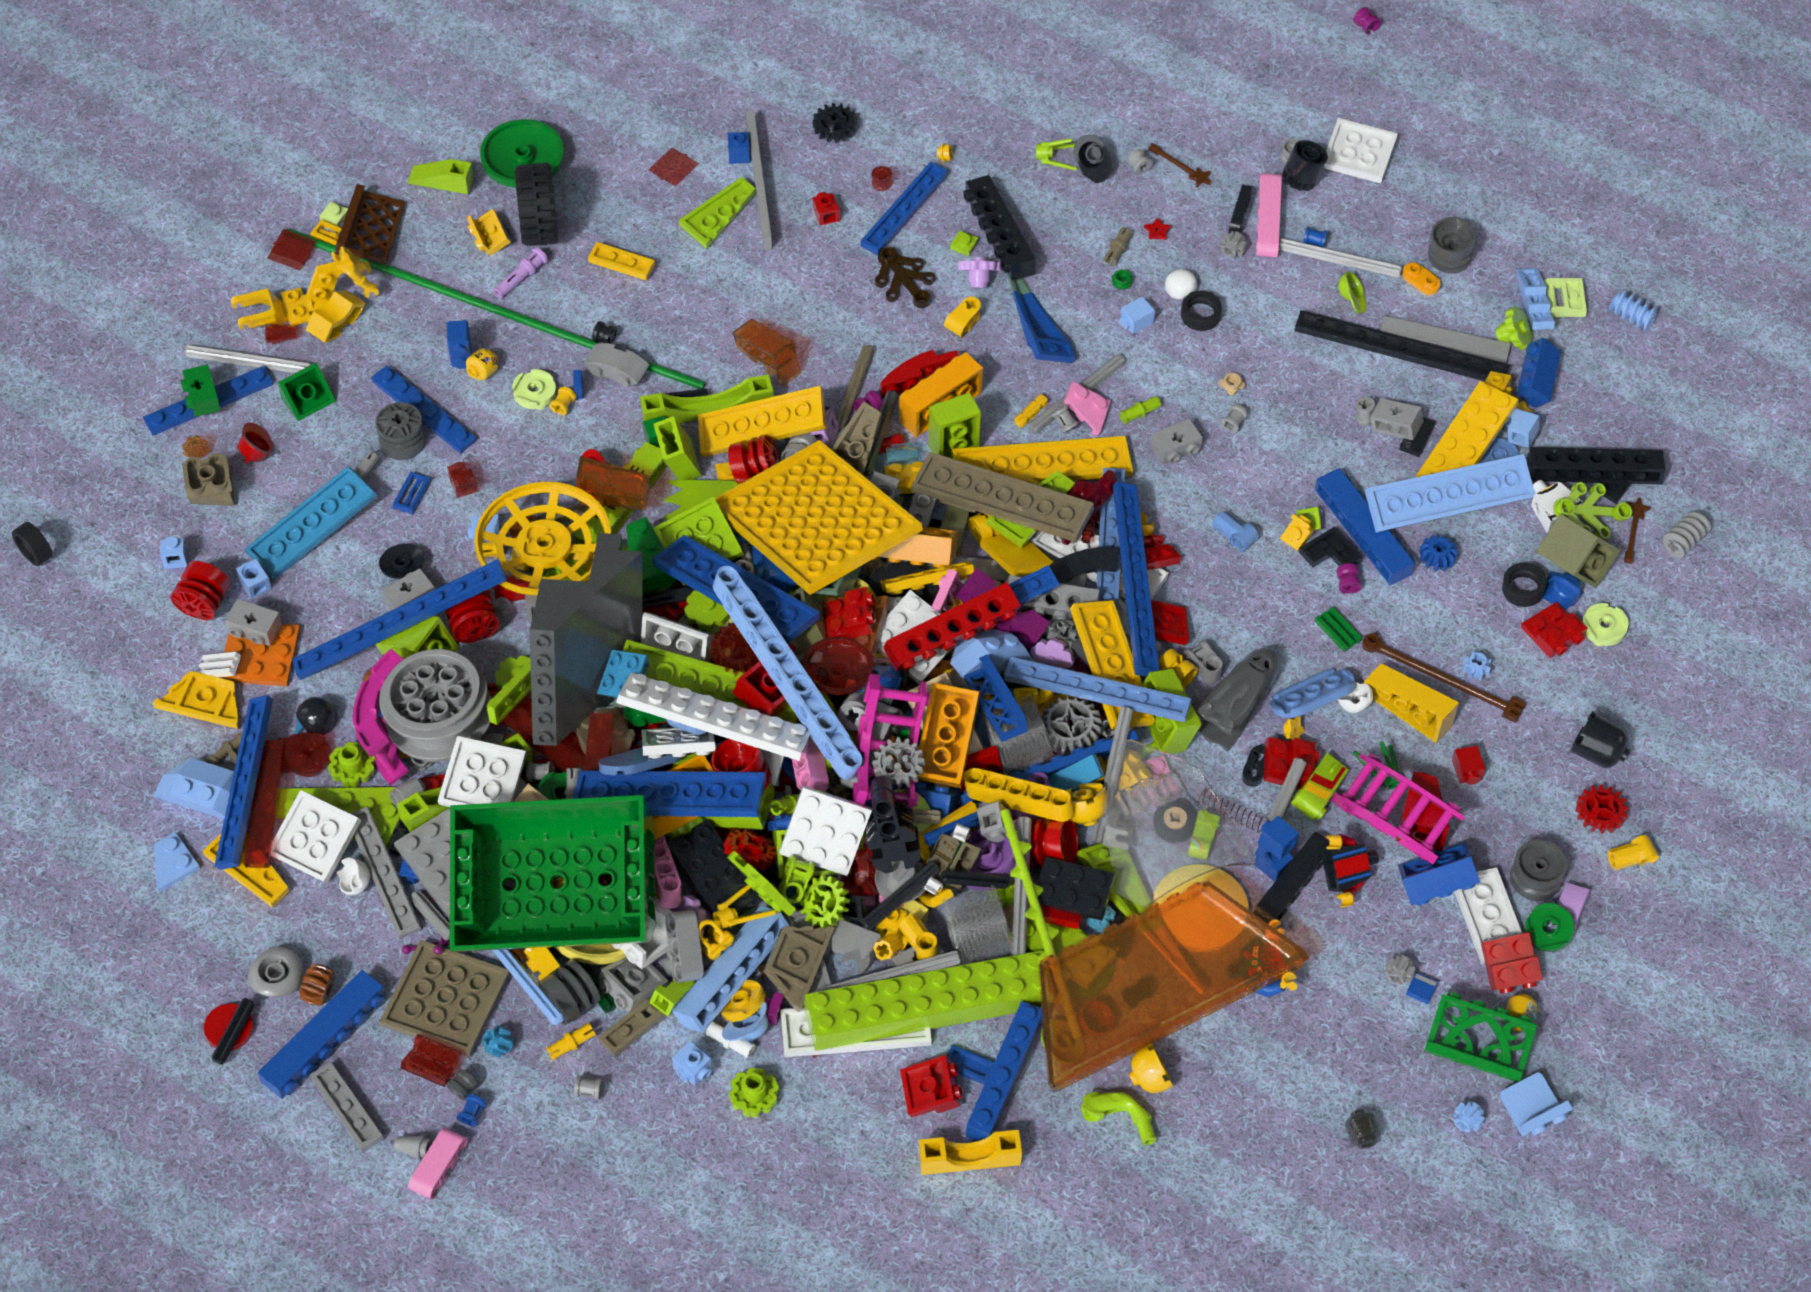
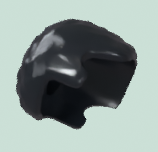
M310 697L304 700L296 711L299 723L309 734L325 735L332 731L335 726L336 714L334 707L324 698Z

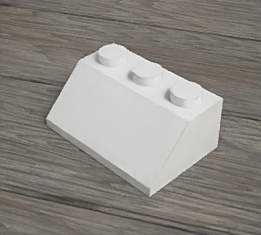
M644 612L642 616L641 644L709 663L715 653L716 635L653 613Z

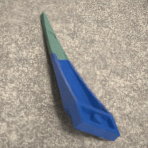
M1007 273L1026 342L1032 348L1035 359L1073 363L1076 357L1070 341L1046 313L1025 279L1022 277L1011 281Z

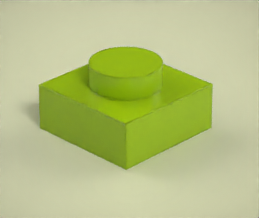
M959 230L950 244V249L970 256L978 243V237Z
M1319 507L1296 511L1297 517L1303 515L1311 521L1310 526L1314 531L1322 530Z

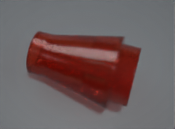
M271 323L270 326H265L266 343L273 345L297 339L296 326Z

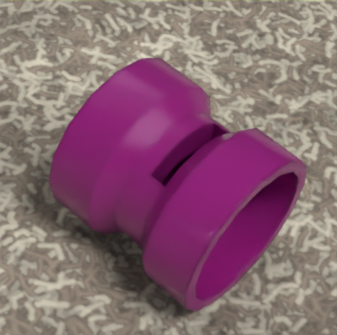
M1368 7L1361 8L1353 18V22L1357 26H1361L1367 35L1371 34L1368 29L1375 32L1381 25V19L1376 15H1372V11Z
M874 390L866 393L865 397H859L853 401L856 412L863 401L880 411L883 403L878 393Z
M1352 563L1339 566L1336 570L1337 578L1340 580L1338 584L1339 591L1343 594L1359 592L1362 585L1361 580L1358 578L1360 574L1358 566Z

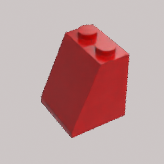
M1414 771L1411 781L1443 801L1437 777L1431 776L1428 773ZM1410 788L1400 826H1402L1421 795ZM1429 801L1409 832L1411 834L1409 837L1418 843L1425 841L1444 813V810ZM1449 823L1432 846L1434 848L1432 851L1443 850L1449 830ZM1396 837V841L1400 842L1401 839Z

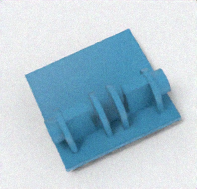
M612 650L597 694L618 698L631 672L646 675L650 665L647 656Z

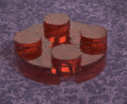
M310 732L293 734L285 745L283 759L289 769L291 767L295 770L296 774L303 777H313L321 774L328 767L331 748L322 734ZM309 751L312 754L310 758H306V755L301 753Z
M868 847L858 849L855 854V859L858 863V872L855 873L857 886H862L867 895L879 894L875 883L876 869L872 863V850H869Z

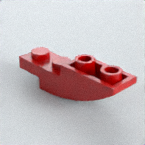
M934 349L903 362L893 369L880 383L881 398H884L889 390L895 391L897 394L910 390L920 380L928 378L938 368H943L953 358L960 356L958 351L954 350L936 356Z

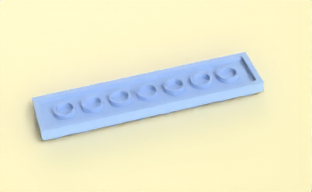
M1524 454L1365 489L1376 533L1533 498L1535 495Z

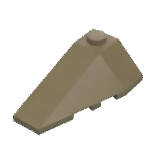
M864 401L831 448L833 452L862 475L864 474L882 416L881 412Z

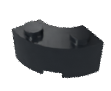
M853 873L847 876L842 874L826 875L828 877H835L837 881L843 882L842 888L849 891L845 895V898L850 899L849 903H845V907L849 911L842 912L844 918L861 921L876 907L875 895L866 894L861 891L854 881ZM825 886L826 889L833 890L831 887Z

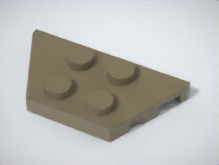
M783 926L779 932L763 972L798 1012L803 1008L805 994L809 993L835 927L813 928V926H803L802 928H796L795 926Z

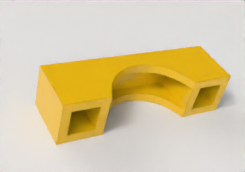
M1019 1130L993 1132L989 1137L972 1143H954L944 1137L919 1139L918 1154L921 1175L1021 1165L1022 1149Z

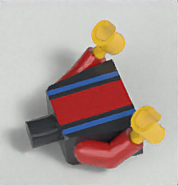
M1326 835V838H1329L1330 844L1328 846H1321L1320 851L1328 891L1342 892L1336 894L1337 899L1341 898L1342 900L1340 908L1353 906L1355 894L1364 885L1365 880L1371 877L1370 865L1379 862L1378 854L1375 850L1367 852L1365 845L1357 844L1354 838L1346 835Z

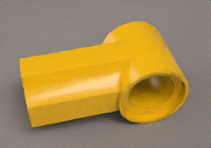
M1648 835L1636 837L1630 844L1610 849L1607 852L1608 861L1615 871L1636 864L1644 866V863H1654L1659 858Z
M910 914L904 917L899 923V929L916 951L917 959L923 960L937 956L936 936L927 930L917 915Z
M900 929L897 933L888 930L884 937L875 942L873 950L876 953V957L884 961L885 959H891L899 951L906 950L911 944Z

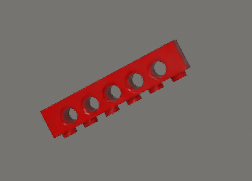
M1008 582L888 639L883 648L896 672L901 669L906 671L916 666V662L923 658L927 661L937 655L936 652L944 649L948 651L957 645L956 642L962 639L968 641L977 635L976 632L982 629L989 631L997 626V622L1003 619L1005 622L1017 616L1016 613L1021 605ZM988 606H995L998 609V612H991ZM968 615L976 616L978 622L970 621ZM948 625H955L958 628V632H952ZM928 635H935L938 638V642H932ZM908 645H915L918 648V651H910Z

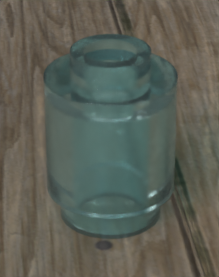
M912 443L891 444V447H886L887 465L913 463L914 460H918L917 447H913Z

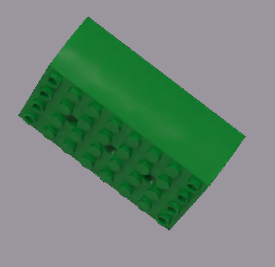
M644 795L450 805L451 952L647 943L651 941L656 927L655 833L650 808ZM604 874L612 876V882L608 886H601L600 878ZM557 876H562L564 878V885L559 889L553 888V879ZM508 879L516 880V887L512 891H506L504 888V884Z

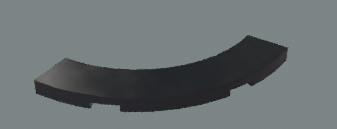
M1120 548L1084 549L1066 555L1049 566L1061 584H1065L1072 580L1073 577L1084 573L1116 572Z

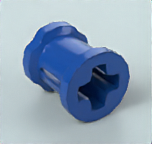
M1307 226L1303 243L1324 247L1328 231H1317Z
M468 1094L466 1097L467 1102L462 1112L458 1113L457 1119L461 1123L476 1127L479 1123L477 1119L482 1109L486 1108L487 1102L477 1095Z

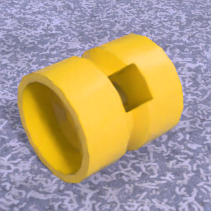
M979 513L968 519L970 532L978 544H980L981 539L990 538L993 535H1001L986 524V520L991 517L990 515H981Z
M1173 648L1167 650L1158 660L1159 671L1173 669L1180 679L1183 689L1194 680L1198 672V668L1189 660L1183 661V656Z

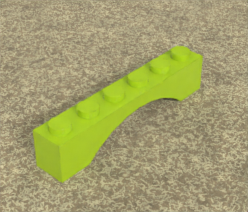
M769 374L747 378L730 389L707 396L677 397L664 393L640 396L642 419L646 421L660 416H664L665 419L674 416L679 423L697 421L699 414L773 397V388Z
M519 733L498 744L526 751L527 756L522 770L526 768L529 761H533L531 749ZM442 787L416 792L397 803L400 819L410 832L450 808L439 805L437 802Z

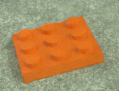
M282 624L271 646L258 645L251 640L242 637L236 638L228 633L224 653L237 652L241 655V659L234 676L218 678L237 683L288 687L293 665L292 659L295 656L300 633V625Z

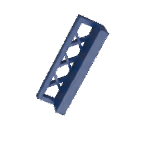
M988 654L979 657L981 669L964 675V680L970 690L980 691L979 705L1001 742L1028 732L1026 717ZM978 678H985L983 685L973 683ZM985 692L995 695L992 701L983 699ZM994 708L1004 710L1002 716L994 715L992 712ZM1004 723L1015 727L1004 733L1001 729Z

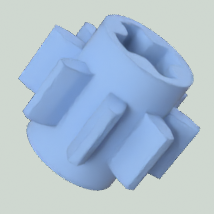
M1472 651L1470 658L1464 657L1462 672L1468 673L1469 679L1478 678L1482 680L1483 674L1489 675L1491 659H1487L1483 652L1475 653Z
M1469 1101L1466 1105L1460 1102L1454 1110L1453 1116L1456 1118L1454 1123L1460 1130L1470 1132L1473 1129L1477 1132L1483 1125L1485 1117L1482 1115L1484 1111L1475 1102Z

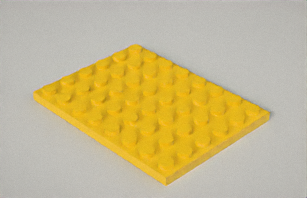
M820 440L715 498L727 523L809 595L923 531L921 522Z

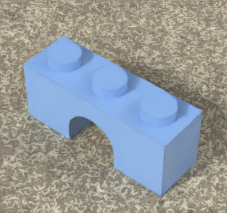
M1515 408L1503 426L1508 428V442L1529 448L1539 432V415Z

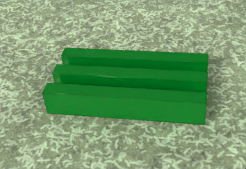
M1331 607L1328 612H1323L1322 616L1315 617L1316 624L1343 652L1361 642L1362 637L1334 607ZM1324 620H1326L1348 644H1345L1343 640L1327 625V623Z

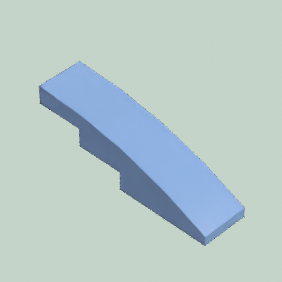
M1538 268L1516 269L1523 305L1532 330L1554 329L1555 321L1550 313V302L1546 296V285Z

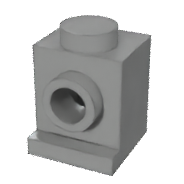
M999 801L977 808L981 835L992 842L1003 841L1005 839L1004 836L1007 834L1000 811L1006 808Z

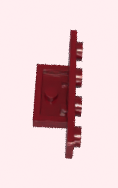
M1107 470L1096 484L1078 480L1067 493V495L1094 503V510L1087 523L1114 493L1113 485L1117 479L1112 470ZM1061 538L1063 544L1069 545V543L1071 542L1070 540Z

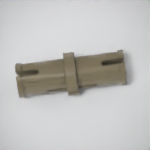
M1125 227L1120 228L1116 238L1111 241L1110 249L1103 259L1105 263L1109 264L1113 260L1111 265L1115 266L1121 253L1125 252L1126 244L1132 237V231L1129 228L1126 229L1125 233H1123Z

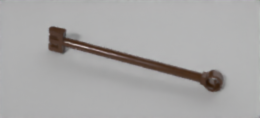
M1374 633L1364 636L1362 647L1365 651L1386 655L1504 710L1502 717L1514 723H1517L1518 716H1521L1522 709L1526 706L1524 701L1514 696L1511 697L1509 702H1506L1384 645Z

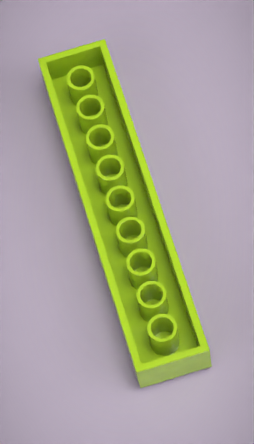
M1042 950L805 994L804 1012L814 1050L819 1051L924 1031L925 1028L929 1027L930 1029L1015 1014L1021 1001L1039 1008L1051 1007L1055 991L1047 965L1037 960L1042 954Z

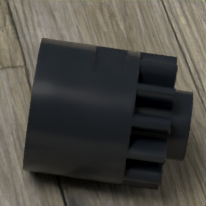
M1298 141L1294 145L1283 169L1282 177H1285L1284 182L1288 183L1291 188L1298 189V191H1301L1302 188L1306 191H1309L1310 188L1313 189L1328 160L1325 149L1312 141Z

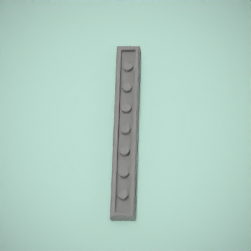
M754 110L746 113V125L763 250H772V237Z

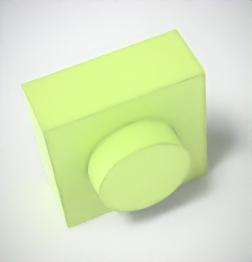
M330 202L320 214V220L322 219L340 226L345 219L348 208Z

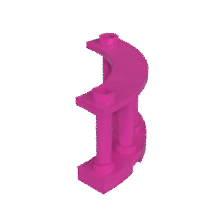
M392 649L386 652L372 667V674L367 682H362L353 708V725L356 729L357 739L370 757L375 755L377 767L390 786L409 771L402 763L398 748L394 745L388 734L386 721L378 714L382 685L395 666L404 660Z
M869 675L863 700L867 703L864 715H860L856 748L862 756V763L858 770L857 783H853V802L865 805V801L872 798L871 786H868V778L875 776L874 769L876 768L869 763V751L873 749L880 750L879 745L881 744L885 747L888 746L887 741L874 740V737H871L873 724L880 722L911 727L909 735L910 746L914 743L918 745L924 707L928 706L930 701V692H927L926 682L921 681L918 693L884 688L883 685H880L879 675ZM890 698L916 702L913 717L878 713V710H876L878 699ZM913 780L910 781V787L905 785L904 793L895 792L897 802L905 803V805L911 808L917 806L918 793L915 792V782Z
M1360 753L1358 758L1366 764L1347 792H1343L1342 795L1334 792L1329 801L1348 814L1360 820H1366L1369 822V825L1383 834L1390 835L1394 839L1396 837L1400 838V845L1425 862L1434 864L1438 856L1432 852L1434 849L1432 846L1452 817L1461 821L1464 820L1465 816L1459 813L1460 808L1450 801L1447 804L1411 780L1381 764V760L1370 753L1366 756ZM1372 770L1379 771L1360 800L1357 799L1354 803V797ZM1387 776L1398 781V785L1379 812L1376 811L1373 814L1367 810L1369 808L1367 805ZM1408 787L1421 795L1402 826L1399 825L1395 828L1387 822L1389 820L1387 817ZM1430 801L1444 810V813L1425 841L1418 843L1409 837L1411 834L1409 831Z

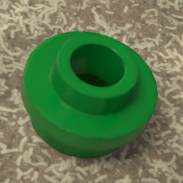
M1121 269L1113 274L1111 281L1115 288L1125 290L1131 287L1133 278L1129 271Z

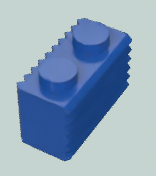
M467 320L448 321L446 323L447 344L451 366L464 369L466 368L467 358L472 354L469 324Z

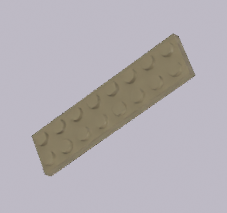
M929 452L911 485L914 492L1076 543L1094 510L1093 502Z

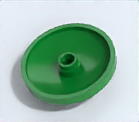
M519 119L505 122L491 130L481 144L480 157L482 167L491 179L504 186L516 188L515 167L525 164L548 163L551 165L553 177L563 164L564 147L559 134L547 124L535 120Z

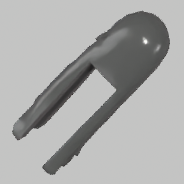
M1263 647L1248 654L1241 662L1236 664L1225 678L1213 687L1200 706L1195 709L1202 724L1197 732L1201 733L1207 741L1219 744L1227 752L1234 745L1247 726L1254 709L1265 697L1278 674L1280 660L1272 649Z

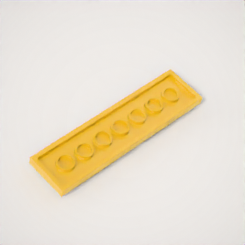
M1126 436L952 449V459L1019 480H1023L1028 475L1034 480L1041 482L1056 471H1059L1072 481L1100 479L1103 468L1125 469V477L1132 476L1133 474Z

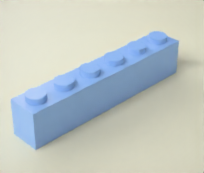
M760 906L754 914L774 909ZM777 912L772 916L746 922L735 935L733 944L721 952L720 957L715 959L704 972L702 979L693 985L672 1010L682 1026L701 1033L706 1030L732 996L773 949L781 928L789 926L781 913Z

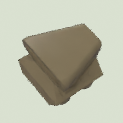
M213 453L204 460L199 457H190L185 463H182L185 489L190 504L236 505L228 456H224L221 453Z

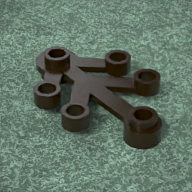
M883 248L878 254V262L881 264L879 274L875 277V285L879 288L887 286L888 279L886 276L891 268L894 276L889 290L886 291V300L889 302H896L898 300V289L902 282L912 295L914 306L926 308L930 304V294L926 290H919L911 279L920 280L925 285H932L935 282V275L932 272H919L924 267V261L921 258L899 256L894 248ZM900 265L911 266L913 270L904 269ZM926 277H931L932 279H931V280H926L925 278H926ZM894 294V295H896V296H895V297H890V296H888V295Z

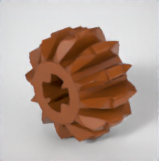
M313 963L303 977L299 990L300 999L311 1005H323L334 985V970L326 965Z

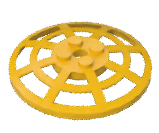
M559 482L528 483L505 492L485 509L475 530L476 555L481 567L487 565L483 555V540L496 543L497 555L504 572L508 571L515 577L530 582L528 588L516 586L506 581L499 585L517 593L537 595L541 579L562 580L568 577L572 581H587L590 578L591 570L583 576L576 572L586 562L590 552H595L596 543L592 544L591 532L586 523L597 515L603 525L604 533L612 534L610 521L601 504L593 496L580 488ZM550 493L548 505L533 506L521 511L514 502V500L527 495ZM559 494L576 498L587 504L590 508L583 515L579 516L567 508L557 506ZM506 506L513 516L503 525L499 534L485 531L492 517ZM547 513L546 519L531 523L526 518L533 514ZM560 514L574 522L565 527L555 521V516ZM517 522L523 528L519 532L517 539L506 537L509 530ZM581 529L585 538V544H572L570 535ZM543 541H547L550 543L546 547H541L538 545ZM504 545L516 547L519 556L507 561L503 549ZM570 553H583L574 566L570 567L565 562ZM526 563L534 567V572L532 576H529L515 568ZM555 566L563 572L555 576L542 577L544 569Z

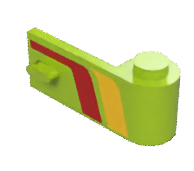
M1326 753L1307 782L1292 798L1290 804L1311 821L1315 818L1320 820L1327 811L1325 805L1349 769L1329 753Z

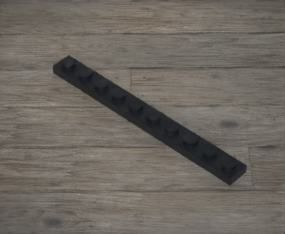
M1300 310L1294 330L1299 333L1481 381H1486L1490 371L1507 374L1510 366L1505 363Z

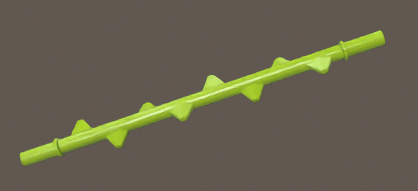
M1005 809L1000 811L1007 833L1006 837L1009 839L1017 864L1010 872V876L1021 879L1030 904V908L1025 912V917L1036 922L1044 947V951L1037 960L1050 966L1058 990V994L1052 999L1053 1003L1063 1007L1064 1017L1067 1018L1073 1040H1079L1083 1036L1076 1017L1077 1012L1074 1011L1066 987V981L1071 977V974L1060 968L1052 943V939L1059 931L1057 928L1046 925L1038 900V896L1043 892V888L1033 884L1024 857L1031 849V845L1019 841L1018 831L1015 829L1010 811Z

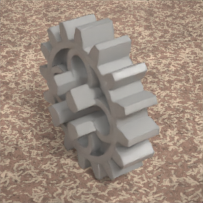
M1053 617L1051 620H1048L1050 623L1044 631V635L1047 636L1046 640L1049 641L1052 637L1063 640L1066 648L1071 649L1079 656L1071 647V644L1079 638L1074 621H1071L1070 618L1058 620Z
M897 737L896 743H892L888 739V746L879 745L881 753L875 752L876 760L872 761L873 767L876 768L874 769L876 777H888L892 784H897L898 789H901L904 783L907 787H910L911 780L918 782L917 774L923 775L922 767L925 766V760L923 759L922 750H918L917 743L910 746L908 738L902 743L900 737ZM888 755H895L897 763H894L893 757ZM903 763L905 770L910 772H903L901 764Z

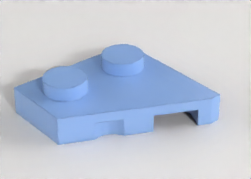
M176 832L154 844L156 883L159 892L200 869L198 863Z

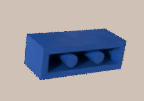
M1544 337L1531 342L1527 346L1521 377L1518 382L1517 396L1535 408L1551 401L1561 351Z

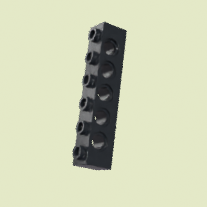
M986 175L966 181V190L963 191L966 203H970L973 216H977L979 227L982 231H985L988 244H992L994 247V254L997 259L1001 260L1004 273H1008L1011 281L1035 274V257L990 176Z
M1529 447L1527 458L1531 481L1662 485L1665 474L1663 450Z

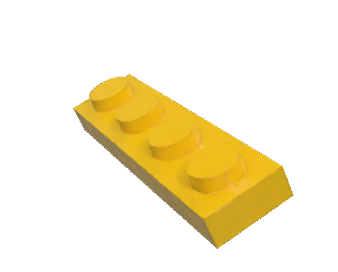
M964 561L942 568H934L881 580V588L890 595H897L903 593V589L907 588L919 590L925 588V584L933 583V585H939L942 576H946L948 569L957 571L960 580L968 578V574H972L974 566L969 561Z

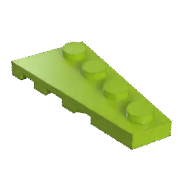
M1056 471L1037 485L1067 494L1075 482L1059 471ZM994 516L986 520L988 526L1021 549L1037 532L1035 529Z

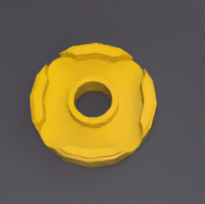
M746 980L721 1010L722 1016L727 1021L732 1022L742 1021L752 1016L759 1010L765 1000L763 987L755 980Z

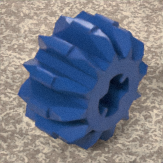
M1433 534L1430 539L1425 538L1419 553L1421 555V562L1426 563V569L1433 566L1436 572L1438 567H1440L1445 572L1447 567L1452 568L1455 560H1457L1458 551H1456L1457 544L1451 543V537L1445 539L1443 534H1441L1437 538Z

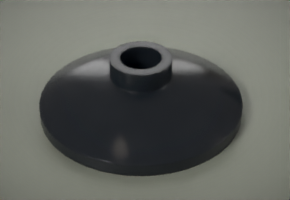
M398 544L390 547L381 555L379 567L385 576L393 579H402L406 574L422 568L424 555L421 549L415 545Z

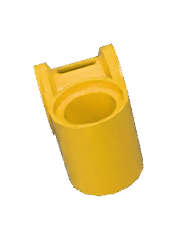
M966 297L947 316L944 327L963 338L965 332H969L980 319V300L976 297Z

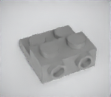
M625 957L602 968L597 982L601 992L609 993L614 998L615 1005L629 1013L645 999L651 997L654 990L660 984L666 988L669 981L651 963L641 969Z

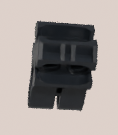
M875 777L871 782L872 811L866 824L867 845L869 850H872L873 867L885 874L893 872L891 862L903 859L905 869L914 868L921 858L918 828L914 826L913 809L903 803H897L893 784L888 777Z

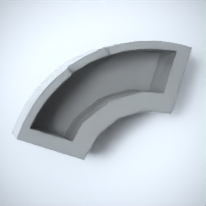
M609 343L595 344L583 362L593 375L610 378L625 387L638 384L649 366L644 359L628 349L626 352L615 349V345Z

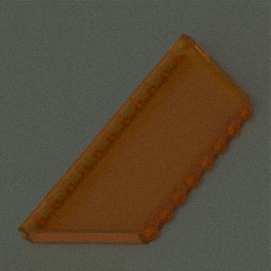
M1209 881L1202 884L1197 882L1182 894L1179 892L1174 893L1167 898L1166 902L1160 905L1159 903H1154L1146 909V912L1140 915L1134 913L1128 916L1124 923L1118 926L1116 923L1112 924L1097 936L1095 934L1089 935L1082 941L1083 943L1074 946V944L1069 945L1061 951V954L1055 957L1053 955L1045 957L1040 961L1038 967L1048 1085L1052 1092H1058L1135 1053L1142 1047L1155 1043L1281 979L1285 973H1293L1299 970L1308 962V955L1297 944Z

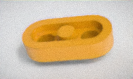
M1408 263L1404 266L1403 278L1426 295H1433L1439 291L1440 280L1418 263Z

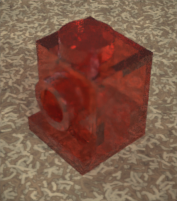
M464 461L447 466L449 480L457 498L478 492L476 478L471 468H466Z

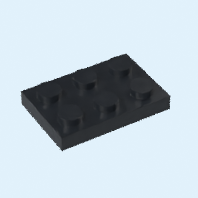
M1045 857L1037 883L1038 886L1043 888V892L1038 896L1039 903L1045 907L1102 921L1116 875L1112 872Z

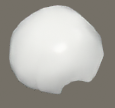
M1178 269L1172 271L1167 276L1165 289L1171 298L1180 300L1184 299L1189 293L1197 291L1198 284L1193 273L1189 270Z
M1356 682L1355 689L1348 695L1337 699V701L1346 712L1358 713L1369 707L1373 701V690L1367 683L1359 684Z
M352 857L345 858L341 861L344 867L337 871L340 879L339 886L341 892L350 896H356L366 889L371 874L364 862Z

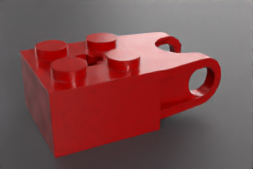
M792 643L788 644L792 652L795 653L797 647ZM760 661L738 678L733 690V694L749 709L757 710L761 714L776 717L789 706ZM817 665L804 668L812 681L820 671Z

